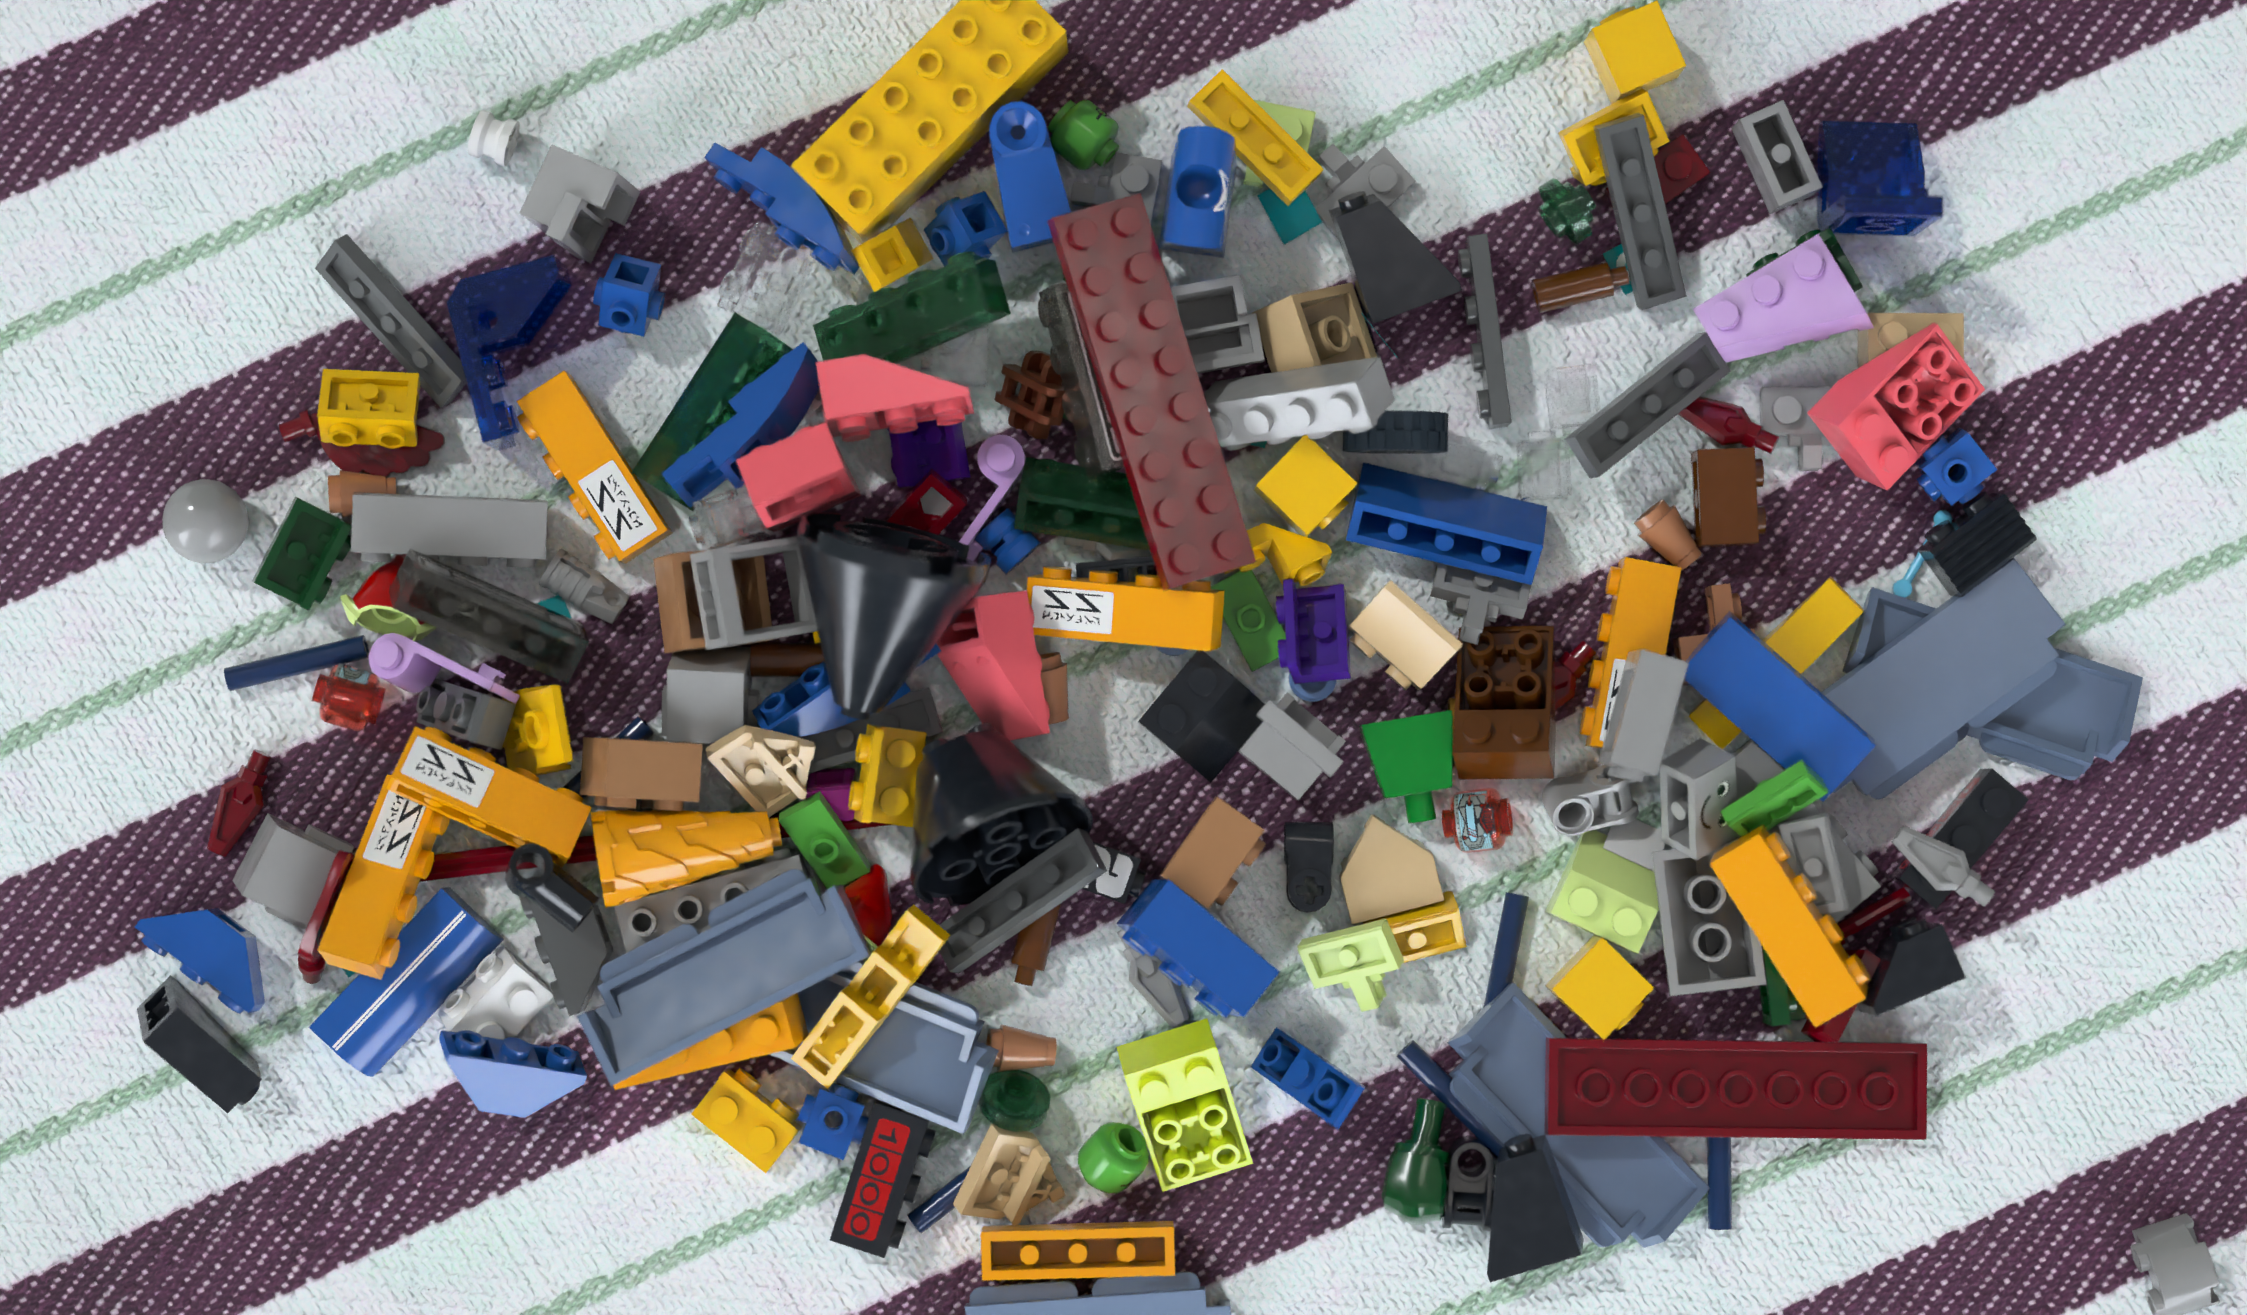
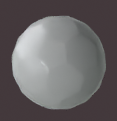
M210 479L191 481L178 488L165 504L162 517L163 531L170 546L182 557L198 563L219 562L234 554L245 540L249 524L246 505L237 492L220 481Z

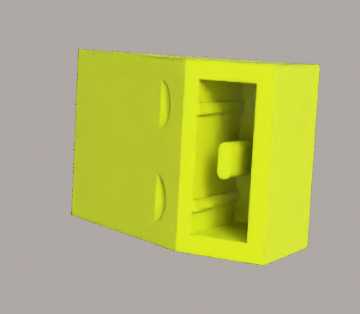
M1207 1018L1117 1046L1124 1077L1162 1192L1253 1164Z

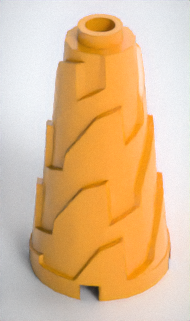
M602 810L591 812L605 907L619 906L652 893L680 887L705 876L739 867V864L772 856L774 855L773 847L782 846L778 817L769 819L767 811L731 813L730 811L697 812L689 810Z

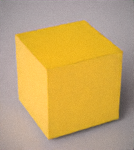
M1658 0L1638 9L1632 6L1608 16L1600 22L1599 26L1591 29L1584 41L1611 104L1641 88L1649 91L1672 81L1686 67V63Z
M1304 435L1256 484L1254 491L1299 535L1308 537L1317 526L1324 530L1349 504L1345 497L1358 483L1312 439L1308 438V435Z
M1593 935L1545 985L1585 1026L1603 1040L1614 1029L1618 1031L1625 1026L1643 1006L1642 1000L1654 989L1605 939L1597 935Z

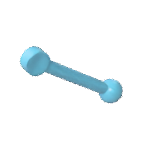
M1940 510L1934 515V526L1945 520H1949L1952 523V516L1948 511ZM1919 552L1903 579L1893 584V594L1904 598L1911 594V583L1924 562Z

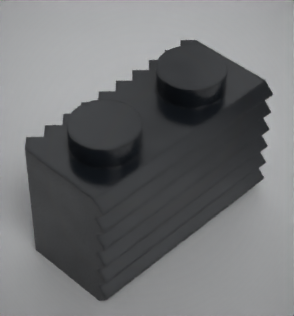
M1986 491L1979 493L1962 506L1965 513L1957 518L1955 522L1950 523L1949 520H1945L1925 534L1927 542L1918 548V552L1950 596L1963 597L2037 540L2036 535L2026 525L2025 520L2015 509L2014 504L2010 502L2009 497L2003 493H1991L1989 495Z

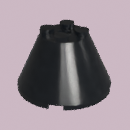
M979 724L970 729L967 734L949 741L947 739L934 740L922 749L924 759L916 771L910 883L916 896L925 903H934V897L947 898L950 906L970 904L1077 828L1086 830L1090 834L1093 816L1087 803L1006 737L996 732L992 724Z

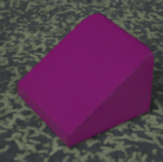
M824 769L808 774L806 799L821 792L841 821L853 820L855 810H849L848 801L851 784L855 781V769Z

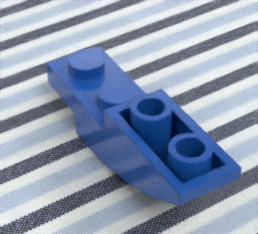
M716 142L713 144L704 157L717 172L713 178L735 194L740 189L750 193L749 199L766 211L767 217L778 228L774 233L778 239L795 250H799L801 245L813 251L811 256L817 262L832 271H835L840 266L855 275L860 266L851 252L853 247L842 226L815 191L791 167L763 147L760 148L753 160L749 162Z
M804 342L791 352L783 355L776 364L756 380L744 386L737 395L728 401L737 414L726 423L718 426L711 435L688 453L680 456L673 465L661 473L689 508L694 506L726 479L731 482L736 490L740 489L745 482L736 459L748 455L759 446L772 445L793 434L806 415L820 388L816 362L819 361Z
M937 643L917 667L941 652ZM825 661L809 667L800 678L781 691L768 695L759 706L752 710L760 728L795 737L821 733L859 720L843 715L841 713L842 706L834 703ZM906 681L886 706L911 691Z

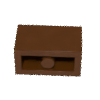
M1755 447L1701 449L1691 453L1694 534L1697 548L1752 546L1759 543V535L1766 532V512L1764 506H1757V487H1763L1764 466L1762 458L1755 459Z

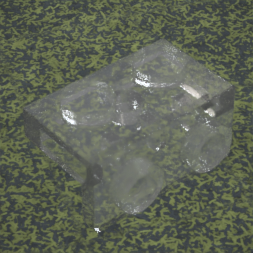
M757 221L754 227L750 228L741 240L739 247L741 254L734 269L729 271L721 282L719 288V295L721 297L717 307L735 313L774 334L781 335L816 260L811 256L813 251L801 245L799 250H795L778 239L774 234L778 229L775 225Z

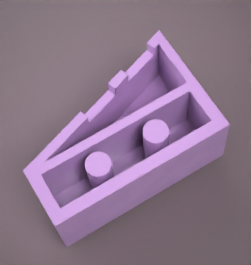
M1819 234L1693 309L1725 363L1785 349L1784 346L1808 340L1816 342L1829 339L1830 335L1855 329L1863 331L1874 328L1867 312Z

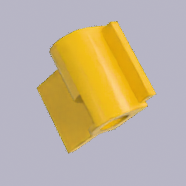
M545 685L513 691L520 695L516 703L502 746L505 749L508 769L513 771V768H522L536 776L572 769L571 764H568V762L573 761L560 685ZM502 697V700L513 703Z

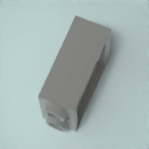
M797 536L690 554L706 650L818 631ZM783 552L795 623L743 631L731 560Z
M1643 649L1628 652L1598 763L1610 766L1607 775L1630 782L1637 781L1641 783L1644 776L1658 775L1689 662Z

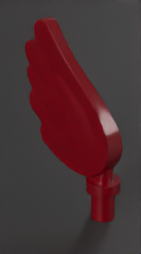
M308 409L299 412L300 417L279 424V429L285 442L306 434L309 438L318 435L325 453L343 471L356 473L365 471L371 475L386 477L391 472L402 474L408 472L411 467L426 466L431 459L430 452L441 449L445 444V437L441 432L416 424L418 440L415 447L402 446L390 449L381 445L360 444L343 447L333 443H324L320 437L317 419L318 411L311 414Z
M339 850L334 857L325 886L298 949V968L302 973L303 980L309 984H315L321 980L322 972L326 966V961L319 953L318 948L355 857L354 854L348 851Z

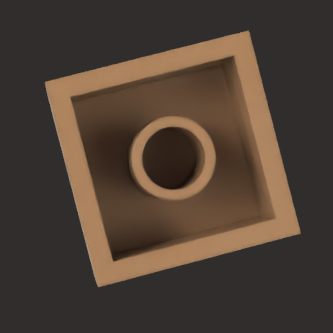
M702 551L671 553L653 559L665 654L706 649L690 554ZM764 556L731 560L743 631L772 627ZM774 639L763 640V641H757V642H751V643H745V644L734 645V646L751 645V644H753V643H762V642H766V641H770V640H774Z
M583 737L580 795L595 796L594 805L636 808L637 799H641V808L683 811V801L699 802L703 744Z
M1215 796L1161 872V876L1173 882L1183 892L1207 909L1211 907L1214 901L1223 906L1238 885V882L1231 877L1240 864L1243 862L1250 867L1265 847L1266 843L1259 839L1265 830Z

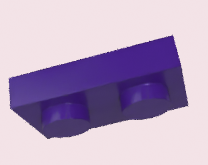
M936 420L917 423L918 429L901 434H891L889 432L892 449L891 468L899 488H914L931 468L947 482L971 477L962 423L938 426Z
M1284 579V595L1276 596L1279 625L1285 624L1286 639L1278 640V655L1281 668L1289 669L1294 684L1351 679L1347 599L1344 584L1296 589L1293 579Z

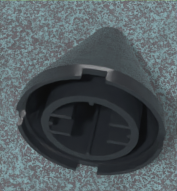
M805 513L800 518L796 536L833 701L837 705L842 706L841 713L855 719L868 720L870 713H880L983 586L987 580L991 559L985 553L979 552L978 561L975 563L967 559L969 545L906 525L863 517L862 522H840L841 514Z

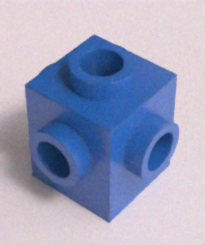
M985 191L963 199L954 197L942 203L935 209L937 216L923 229L929 239L931 248L938 255L946 270L965 264L967 269H970L985 262L992 256L990 249L1008 232Z
M615 253L605 277H599L594 292L593 304L600 306L598 326L644 337L651 320L660 319L665 303V293L658 291L661 264Z
M1960 427L1947 438L1941 435L1923 453V457L1914 463L1922 473L1916 480L1933 501L1941 497L1951 506L1957 501L1960 504H1964L1973 499L1984 488L1981 482L1997 470L1970 434ZM1955 465L1954 471L1948 474L1950 467Z
M833 1083L829 1091L819 1088L816 1097L807 1094L797 1121L805 1123L799 1143L844 1160L851 1142L860 1145L869 1117L862 1115L865 1105L856 1102L859 1093ZM830 1111H838L843 1116V1119L839 1126L829 1127L824 1122L825 1115Z

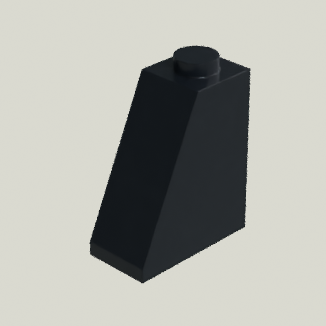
M1365 191L1349 194L1338 200L1339 207L1329 210L1363 311L1373 324L1462 291L1460 282L1374 194L1366 196Z
M171 975L137 1008L143 1042L226 1113H229L237 1104H246L257 1093L260 1087L259 1082L262 1080L258 1062Z
M1531 1134L1519 1135L1504 1143L1505 1147L1500 1148L1496 1163L1487 1276L1490 1282L1581 1256L1584 1238L1546 1135L1532 1138Z

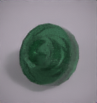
M1552 178L1538 188L1543 204L1538 207V211L1547 227L1558 239L1566 235L1574 244L1578 245L1592 235L1589 223L1594 220L1591 211L1596 208V205L1588 191L1581 184L1573 187L1569 182H1566L1562 185L1557 179Z
M997 1071L989 1075L979 1100V1106L982 1114L992 1124L1001 1129L1014 1132L1030 1131L1039 1127L1046 1119L1051 1096L1047 1086L1038 1077L1026 1071Z

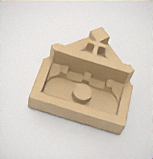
M744 725L706 747L707 759L756 812L767 811L768 818H770L796 799H806L809 768L815 751L814 742L772 730Z
M1371 814L1364 825L1365 830L1348 857H1344L1340 864L1342 871L1339 874L1351 923L1356 924L1444 901L1432 852L1426 849L1421 841L1410 838L1386 824L1384 820Z
M991 1124L953 1205L961 1215L1002 1219L1006 1216L1011 1224L1016 1226L1021 1223L1024 1213L1048 1198L1054 1203L1066 1195L1061 1184L1056 1179L1049 1162L1051 1161L1049 1155L1032 1132Z

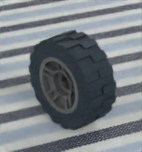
M1385 410L1377 419V424L1367 431L1351 433L1349 429L1343 430V452L1373 454L1448 452V413Z

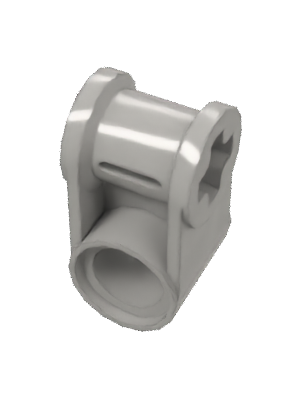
M1602 765L1593 770L1551 780L1542 792V802L1555 829L1560 834L1566 836H1577L1584 832L1608 826L1624 825L1633 821L1639 814L1638 805L1631 798L1630 781L1607 775L1610 766ZM1575 802L1571 808L1560 810L1564 805Z

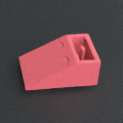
M1932 323L1839 379L1807 414L1856 477L1888 491L1984 392L1985 388L1938 324Z
M865 354L816 362L825 420L832 436H841L844 442L864 440L871 436L870 431L889 428L891 434L907 433L917 430V423L936 420L938 426L954 425L964 422L965 415L974 414L969 388Z
M826 422L817 426L804 427L791 437L772 445L759 446L748 455L736 459L754 508L765 528L773 532L800 522L801 516L805 513L823 512L861 496L860 490Z
M1027 590L972 598L937 641V645L941 649L938 657L982 724H992L995 731L1002 734L1009 741L1050 733L1048 724L1050 710L1043 693L1041 680L1042 661L1036 650L1033 631L1034 612L1029 604Z

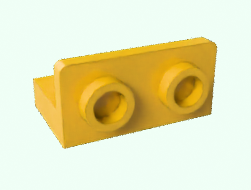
M1641 88L1558 132L1573 165L1570 171L1576 180L1585 186L1589 184L1597 186L1607 182L1593 126L1635 113H1641L1645 117L1653 156L1657 155L1660 146L1670 142L1648 91Z
M323 369L317 413L321 441L343 447L354 444L381 445L390 449L402 446H417L416 420L420 391L419 373Z
M867 724L866 734H859L856 744L855 760L858 763H862L859 782L853 781L849 792L848 807L849 810H855L854 819L862 823L875 822L913 827L916 771L923 760L922 749L925 747L926 732Z
M727 1068L691 1115L763 1172L767 1173L803 1127L795 1121L799 1114L777 1097L772 1103L758 1092L762 1086L761 1083L742 1068H739L736 1073Z

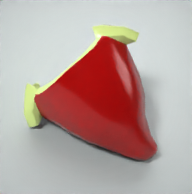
M393 554L390 562H386L368 576L353 598L347 594L340 596L348 620L354 626H356L357 622L362 627L381 635L396 633L407 638L414 637L413 641L422 640L442 623L438 618L430 619L425 584L418 564L410 563V554Z
M879 864L871 865L869 873L861 876L858 880L844 888L871 954L889 935L892 918L887 874ZM869 957L863 959L862 961L865 963Z

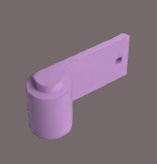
M1008 435L989 437L981 444L978 451L977 463L980 471L989 482L998 488L959 540V542L970 546L967 559L973 562L983 549L974 539L988 525L1026 469V456L1022 446L1016 439Z
M389 633L381 636L372 645L369 653V666L372 672L379 678L408 692H421L426 686H430L437 677L441 667H444L515 704L520 695L499 685L501 678L504 679L506 674L482 663L479 671L476 673L401 634Z

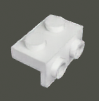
M502 946L495 954L486 956L479 963L475 975L461 989L454 990L446 998L442 1010L439 1012V1017L447 1031L458 1033L461 1030H470L483 1037L504 1040L508 1037H516L553 998V993L546 984L517 962L510 950Z

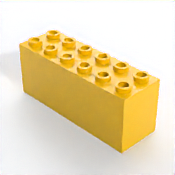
M960 0L791 166L815 191L839 223L862 244L886 231L989 131L992 117L1000 107L1010 102H1018L1068 54L1067 32L1036 0Z

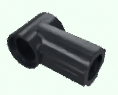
M538 844L522 845L514 851L510 858L505 874L508 888L520 897L529 898L572 933L585 920L600 899L554 863L551 854ZM531 862L537 865L542 875L534 880L526 879L518 873L517 866L520 863Z

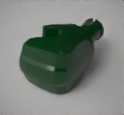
M1417 1098L1410 1140L1396 1142L1384 1178L1382 1199L1386 1210L1400 1216L1404 1222L1421 1225L1427 1222L1440 1221L1444 1214L1447 1182L1444 1165L1449 1164L1450 1153L1443 1151L1442 1147L1438 1146L1444 1110H1446L1447 1105L1430 1099Z

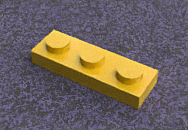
M1223 69L1189 100L1187 107L1206 126L1221 129L1234 137L1235 154L1287 206L1322 174L1324 169Z

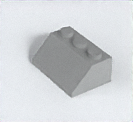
M1734 841L1725 843L1698 860L1687 856L1677 849L1652 852L1669 996L1766 985L1762 945L1710 865L1713 854Z

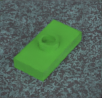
M1239 571L1212 585L1211 589L1225 590L1223 619L1251 672L1278 659V640L1286 639V633L1281 624L1279 625L1277 616L1253 571Z
M1800 760L1775 777L1759 783L1753 791L1721 810L1726 824L1742 837L1761 825H1764L1767 831L1826 795L1829 790L1823 778L1803 760Z
M821 792L780 812L779 822L826 889L841 884L844 886L870 872L871 863Z

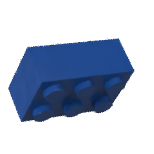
M1151 880L1116 923L1125 931L1121 938L1126 944L1142 956L1148 954L1151 957L1153 955L1162 962L1158 967L1159 971L1178 986L1184 984L1187 987H1193L1199 992L1194 998L1196 1002L1216 1017L1218 1014L1224 1018L1228 1015L1245 1017L1280 973L1170 880Z

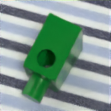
M1452 710L1359 725L1360 733L1383 798L1404 796L1408 824L1436 819L1432 791L1452 788Z

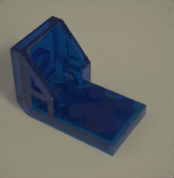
M1821 121L1819 123L1818 178L1822 188L1817 192V222L1821 232L1831 228L1834 234L1914 237L1943 216V197L1929 196V189L1925 188V170L1917 123Z
M555 255L460 279L447 301L482 442L497 451L516 446L513 434L520 433V427L513 405L507 406L501 388L508 387V380L501 359L496 360L494 355L529 346L572 287L568 268ZM497 318L496 325L491 328L490 322Z

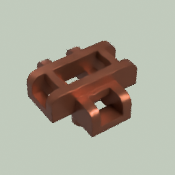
M1029 351L1024 356L1021 367L1016 364H1003L1001 373L1005 375L1002 391L996 392L994 400L1010 408L1008 417L1010 426L1027 431L1028 435L1035 439H1047L1051 425H1061L1069 390L1061 386L1067 365L1066 362L1043 351ZM1018 382H1020L1021 387L1019 395L1017 396L1015 395Z

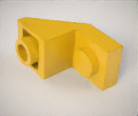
M911 217L851 250L874 292L934 259Z
M1262 523L1246 530L1256 562L1224 572V574H1228L1236 569H1239L1240 572L1250 571L1261 565L1266 560L1265 556H1267L1282 585L1284 579H1293L1294 583L1299 582L1300 586H1305L1318 580L1325 574L1332 550L1326 543Z

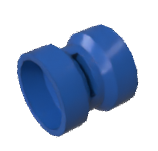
M1010 508L997 516L974 539L983 547L984 551H991L997 558L996 565L1005 575L1021 564L1041 544L1031 532H1024L1018 525L1019 518Z

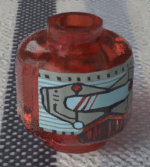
M337 664L332 668L329 676L319 675L312 701L320 703L319 716L322 721L350 730L361 731L367 726L368 722L376 724L386 688L379 687L380 679L373 672L346 664Z
M1494 788L1456 792L1451 799L1450 809L1442 810V826L1445 838H1454L1455 845L1463 853L1502 848L1506 837L1513 836V817L1509 799H1502L1499 792Z

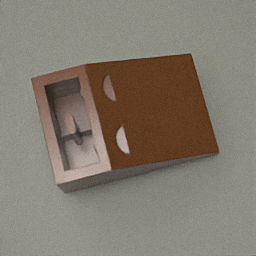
M1554 626L1483 627L1478 645L1459 640L1463 645L1457 653L1452 750L1459 780L1554 779L1556 742ZM1459 627L1458 640L1460 637L1461 627Z

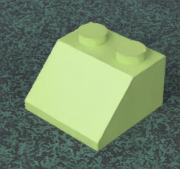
M1596 830L1584 832L1576 843L1545 912L1638 954L1659 910L1654 872L1604 849L1603 846L1607 835Z

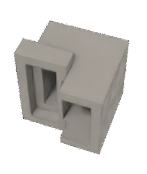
M551 145L519 214L545 232V235L573 256L592 263L609 227L610 220L625 226L640 191L619 173L555 145Z
M1241 275L1170 287L1197 374L1265 361L1257 314H1247Z
M732 646L672 654L667 668V685H664L662 690V736H666V741L713 744L744 725L759 728V724L752 713V710L759 706V690L750 689L752 684L750 671L751 647Z
M1287 692L1277 705L1268 700L1256 714L1262 722L1238 752L1291 797L1299 800L1322 772L1331 777L1341 766L1343 761L1335 754L1346 741L1332 732Z
M267 813L232 881L242 896L266 906L265 910L268 913L306 930L325 886L334 857L339 850L351 853L354 847L352 844L308 824L304 832L301 828Z

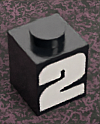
M1093 842L1107 872L1082 889L1123 904L1126 903L1128 895L1138 898L1147 872L1138 868L1141 858Z

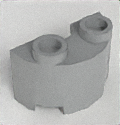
M2187 1213L2132 1230L2136 1244L2130 1246L2134 1263L2140 1273L2148 1271L2152 1282V1289L2145 1291L2146 1300L2152 1315H2184L2220 1303L2213 1290V1287L2219 1286V1281L2205 1241L2198 1243L2193 1229L2194 1221Z

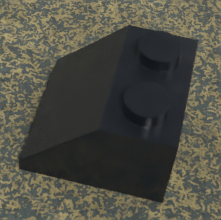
M1197 650L1140 718L1138 723L1211 783L1261 724L1262 720L1256 714L1265 704L1206 652Z
M1912 917L1891 926L1889 929L1892 935L1881 939L1874 955L1880 958L1881 961L1868 984L1866 998L1860 1001L1857 1007L1861 1012L1879 1016L1965 979V974L1943 924L1927 922L1925 918L1917 920L1916 917Z

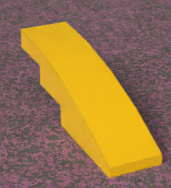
M1830 576L1770 632L1763 641L1802 674L1864 612V609ZM1706 698L1688 716L1721 749H1724L1742 732L1740 728Z
M915 905L911 906L906 910L884 942L872 952L849 985L840 991L791 1059L825 1088H830L894 1010L951 935Z

